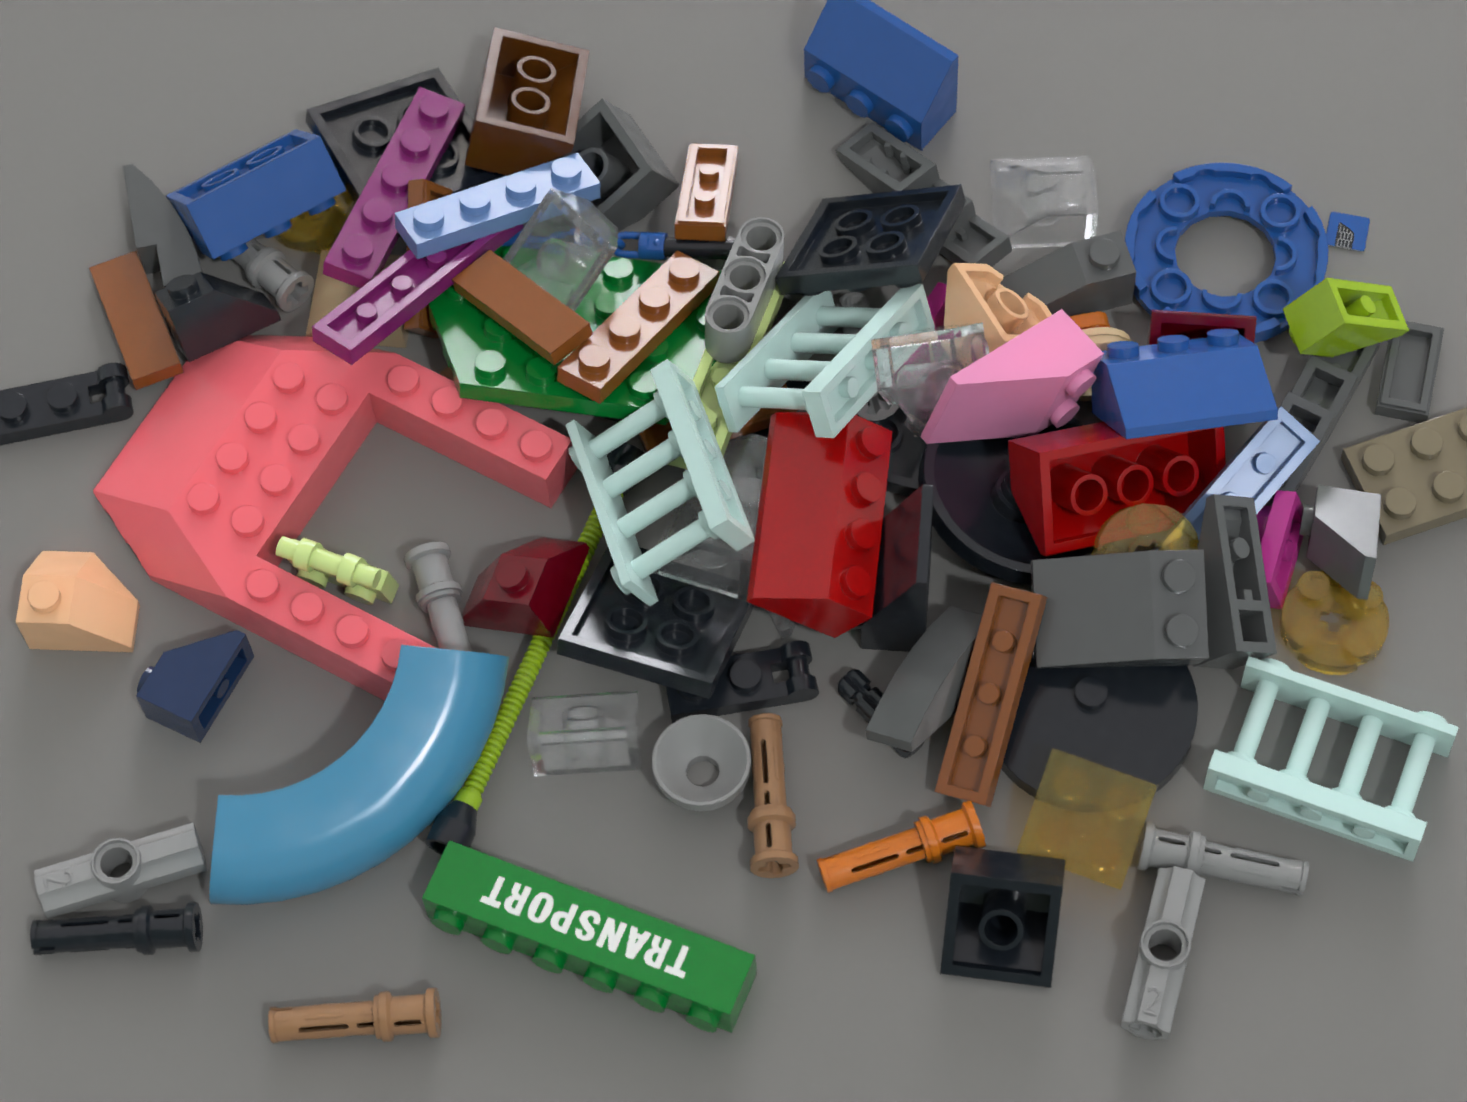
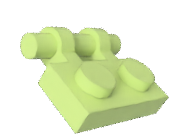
M282 536L277 544L276 556L285 558L298 571L296 576L312 585L325 589L327 583L330 582L344 587V594L358 602L373 605L375 599H379L392 604L399 584L388 571L369 565L364 558L350 553H346L344 556L326 550L319 542L307 538H302L299 541Z

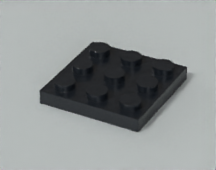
M439 67L307 109L305 120L312 134L321 137L344 186L355 204L419 87L460 102ZM466 109L461 123L430 179L433 183L452 189L453 193L506 176L464 165L473 120Z
M962 185L822 199L775 277L780 294L801 293L803 296H815L824 291L848 289L850 292H861L871 287L895 285L898 288H907L922 283L966 204Z
M607 547L558 637L557 654L710 699L755 606L747 602L749 578L676 558L649 575L658 598V602L649 606L632 593L629 595L624 594L616 585L610 571L611 567L614 566V562ZM639 547L642 554L648 551V549Z

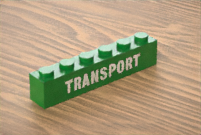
M450 840L422 896L428 918H431L430 922L444 932L460 935L462 931L481 937V942L496 952L511 954L512 950L526 954L532 957L531 960L535 965L546 971L560 974L563 969L583 976L582 980L596 990L612 993L615 988L634 996L633 999L636 1003L651 1011L662 1013L667 1008L686 1015L685 1019L688 1023L707 1032H716L717 1028L730 1033L733 1032L757 975L756 957L754 954Z

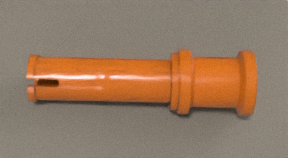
M970 800L962 802L961 809L929 819L926 815L918 817V821L913 822L914 828L865 843L864 845L823 859L822 857L816 859L827 893L925 859L927 863L932 862L933 864L942 862V856L954 852L955 846L969 847L974 845L978 849L986 847L982 827Z

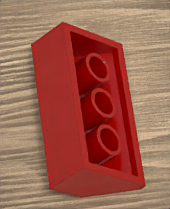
M776 412L771 415L747 602L833 638L872 618L893 431L855 415L834 438H820L815 436L807 412Z
M1098 422L1008 440L1011 492L1040 554L1044 556L1169 530L1226 465L1224 427L1125 439L1105 422Z

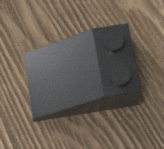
M602 98L578 120L572 152L556 158L559 159L578 152L600 181V198L524 223L523 226H528L530 233L545 234L552 228H570L584 230L589 236L610 237L643 219L680 185L632 116ZM553 236L557 239V244L554 247L579 248L576 244L578 236Z
M1204 550L1138 551L1041 559L1030 562L1032 592L1047 597L1034 646L1035 669L1194 666L1209 658Z

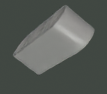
M766 217L751 218L741 226L713 290L705 312V348L716 361L722 363L738 362L746 356L751 348L776 287L775 277L783 265L785 234L782 226L775 220Z

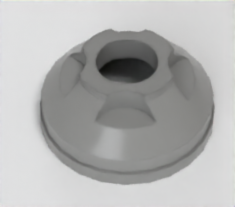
M707 714L690 715L669 725L659 736L652 755L653 774L661 791L674 804L687 810H715L733 801L743 791L751 769L750 748L741 731L728 720ZM700 761L714 764L719 770L717 780L709 786L701 787L694 785L687 778L688 770L693 764Z

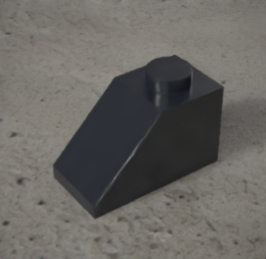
M203 272L176 277L165 288L154 292L173 339L189 362L281 321L278 311L264 293Z

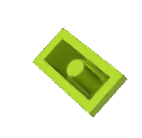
M1325 278L1283 308L1290 327V338L1300 354L1335 357L1402 336L1409 331L1393 289L1387 285Z

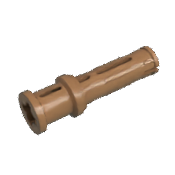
M772 713L757 714L748 720L755 806L747 817L748 830L754 833L755 855L750 859V871L754 875L763 878H781L789 876L799 869L798 856L792 852L791 831L796 827V817L786 803L785 765L781 729L783 724L781 717Z
M436 987L427 988L425 994L392 996L389 991H381L378 995L374 996L372 1001L325 1003L281 1008L270 1007L268 1013V1028L272 1043L374 1034L378 1040L382 1039L383 1042H391L395 1035L427 1033L430 1038H440L441 1005Z

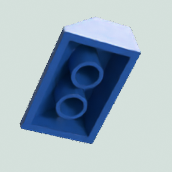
M827 0L804 48L805 78L815 89L822 93L829 92L845 102L848 108L857 116L870 118L903 143L908 142L920 151L923 150L957 111L958 54L871 0Z
M295 129L166 195V198L173 205L201 253L212 259L219 257L221 261H226L245 252L248 249L246 242L259 235L264 234L265 238H271L292 227L290 219L306 211L309 215H315L329 209L336 204L334 197L346 191V188L321 137Z
M1214 329L1207 332V338L1189 340V337L1184 335H1166L1159 337L1157 344L1139 346L1137 342L1133 341L1112 342L1107 345V350L1102 351L1104 355L1093 372L1097 378L1091 386L1092 413L1125 439L1278 420L1277 405L1258 346L1240 335L1239 331L1235 329Z

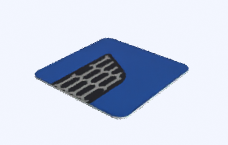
M1331 212L1326 233L1328 245L1364 251L1370 219Z

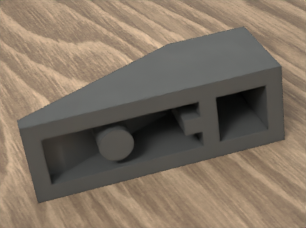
M1119 230L1071 242L1004 276L1000 284L1014 291L1021 298L1029 292L1045 303L1052 315L1063 309L1068 316H1074L1132 304L1136 270L1122 232Z
M1213 494L1206 498L1198 550H1204L1209 658L1193 667L1235 669L1246 665L1249 656L1260 660L1277 654L1254 498Z

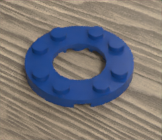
M1207 163L1173 173L1171 180L1153 192L1149 190L1139 201L1130 217L1125 243L1136 270L1134 295L1150 316L1152 309L1256 316L1254 343L1270 339L1290 328L1283 308L1325 278L1328 263V242L1323 223L1314 207L1308 208L1291 191L1292 185L1260 168L1237 163ZM1230 216L1248 221L1265 234L1273 247L1275 264L1271 275L1259 283L1254 290L1245 294L1238 293L1237 296H1218L1208 293L1205 289L1201 291L1179 269L1176 260L1175 249L1179 238L1191 225L1208 217Z

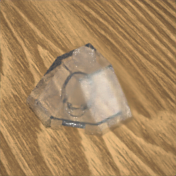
M983 322L931 327L871 339L878 393L888 405L897 404L907 416L905 425L915 437L921 436L949 378L989 354Z

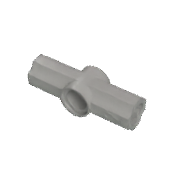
M190 823L133 841L123 838L108 839L102 842L94 850V853L34 870V881L44 914L49 919L108 900L119 903L133 902L139 899L148 888L207 871L197 829L194 823ZM125 863L132 864L131 869L126 875L118 878L109 877L111 871L116 866Z
M1177 866L1158 869L1121 1022V1028L1128 1030L1134 1036L1149 1040L1169 1039L1206 882L1205 878L1198 876L1193 870ZM1166 945L1176 952L1177 957L1170 961H1161L1151 954L1150 949L1153 946Z

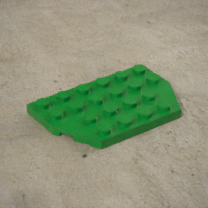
M522 244L500 246L494 251L506 262L590 323L592 333L664 264L590 253L580 255L574 251H562L556 254L545 250L544 247ZM454 285L450 286L429 303V320L433 330L437 331L443 346V355L447 366L452 369L453 381L460 398L624 419L654 399L653 393L658 391L650 370L666 359L671 361L690 379H694L705 351V312L712 293L601 404L557 381L558 366L571 353L556 365H553L457 293ZM664 417L655 424L666 425L669 419Z

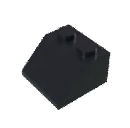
M955 846L940 974L1051 988L1066 859Z

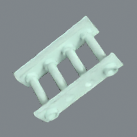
M923 284L900 288L882 308L836 307L831 291H824L815 296H804L714 387L728 431L738 433L761 408L807 411L816 437L834 438L935 330ZM839 327L862 328L857 334H833ZM813 354H837L831 361L808 360ZM788 380L810 381L805 389L781 388Z
M668 359L650 370L658 391L653 393L654 399L595 437L575 420L566 424L573 445L569 447L570 457L584 476L614 562V566L610 569L611 575L616 585L624 594L629 595L632 593L649 606L658 602L649 575L709 537L714 540L721 538L737 552L755 541L695 382ZM664 417H667L672 427V430L668 432L669 438L613 474L607 454ZM681 456L687 467V470L683 472L684 478L627 514L621 494ZM696 496L702 507V510L698 512L699 519L642 554L635 534Z
M1249 656L1240 687L1254 692L1234 750L1227 753L1214 750L1203 789L1413 862L1427 822L1416 819L1412 813L1432 753L1448 758L1459 727L1447 723L1442 716L1433 712L1419 711L1416 713L1292 671L1281 661L1271 658L1259 660ZM1275 699L1306 710L1286 769L1280 771L1259 765L1254 759ZM1327 717L1358 727L1338 787L1332 789L1312 783L1306 777ZM1379 735L1411 745L1391 806L1386 807L1364 801L1359 795Z

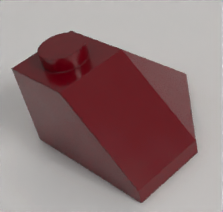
M540 537L502 553L478 575L462 613L464 626L554 638L590 547L586 542Z

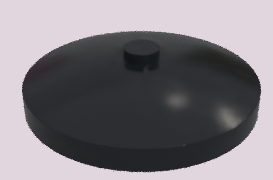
M1073 417L1059 428L1052 424L1038 434L1083 426V424ZM1028 436L927 444L919 465L918 484L919 488L922 485H934L932 526L956 554L981 571L1007 581L1031 585L1030 562L1032 560L1106 554L1112 546L1113 542L1049 556L1040 554L1011 492L1008 440Z
M1033 650L1001 769L1009 779L1029 795L1054 807L1070 811H1113L1145 800L1162 789L1174 777L1187 758L1192 746L1197 725L1198 699L1188 666L1035 669Z

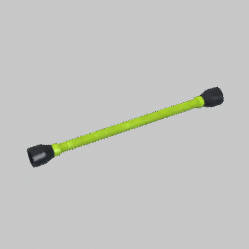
M624 443L608 453L607 458L614 474L645 453L631 444ZM634 485L633 487H631V488H629L628 490H626L625 492H623V493L621 494L622 499H623V497H624L626 494H628L636 485ZM594 506L588 521L585 523L586 526L583 528V532L578 539V542H586L590 549L555 635H557L558 629L561 627L560 624L566 616L568 607L574 599L576 590L579 588L584 573L590 564L589 562L592 560L597 545L603 536ZM533 635V639L530 641V645L524 654L525 657L522 658V662L519 664V668L513 677L514 680L511 682V686L505 694L506 697L500 705L493 729L479 760L464 782V786L455 795L453 801L435 818L427 835L425 843L436 853L442 855L449 840L470 848L476 836L477 812L483 801L481 794L490 780V776L493 773L492 770L495 769V764L498 762V758L504 749L503 746L506 745V740L509 739V734L512 732L517 717L523 709V705L526 702L525 699L528 698V693L534 685L536 676L542 668V664L545 661L544 658L547 657L555 636L550 638Z

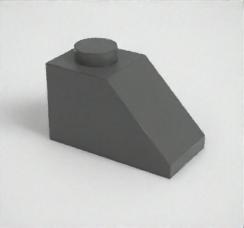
M1318 485L1314 505L1304 504L1300 522L1299 535L1309 536L1306 558L1358 599L1368 600L1377 559L1381 494Z

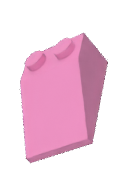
M1061 309L952 375L920 437L926 444L1033 436L1052 424L1059 428L1070 421L1078 412L1080 406L1076 402L1095 382L1097 377L1093 372L1104 353Z

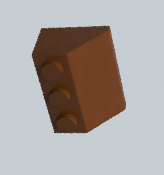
M494 27L483 69L464 165L508 176L547 163L572 152L590 50Z

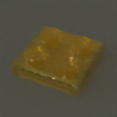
M1053 748L1017 852L1020 854L1066 859L1065 870L1121 890L1158 785Z

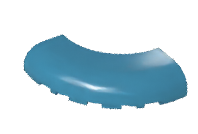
M401 645L394 680L381 710L366 732L343 756L324 770L285 788L249 795H218L210 873V904L251 905L285 901L318 893L349 881L383 863L413 841L449 804L479 760L493 729L503 697L509 657L480 652Z

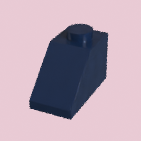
M234 630L163 652L155 667L150 666L145 670L137 686L136 697L146 718L201 743L254 658L246 634Z

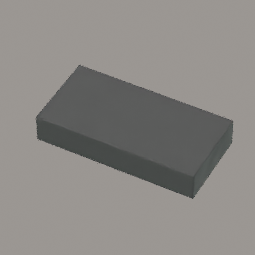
M1406 321L1409 331L1402 336L1388 340L1375 415L1422 423L1427 421L1444 328Z

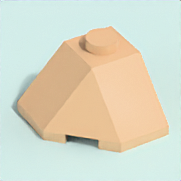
M953 263L947 271L943 344L953 358V364L957 372L1052 315L1046 304L1029 292L1021 298L1014 291L1001 285L1000 283L1004 275L988 264Z
M42 551L23 574L16 624L29 649L133 652L140 604L94 552Z

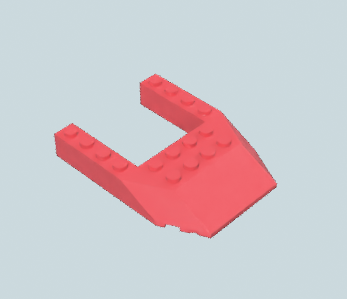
M248 335L191 362L186 360L182 366L184 373L174 377L96 485L93 492L152 581L385 701L397 670L401 645L436 647L279 568L278 566L283 560L282 557L276 556V547L282 536L291 539L299 537L376 423L412 439L549 508L553 507L576 472L577 467L569 454V447L573 446L569 437L500 403L460 398L454 381L397 353L373 348L353 365H350L315 343L313 336Z

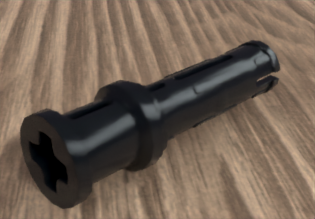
M188 902L185 908L154 910L151 905H144L140 909H136L134 914L60 920H33L30 929L31 948L34 949L33 954L36 956L122 948H136L137 952L143 955H153L156 949L187 947L190 952H199L203 943V920L201 909L197 902Z

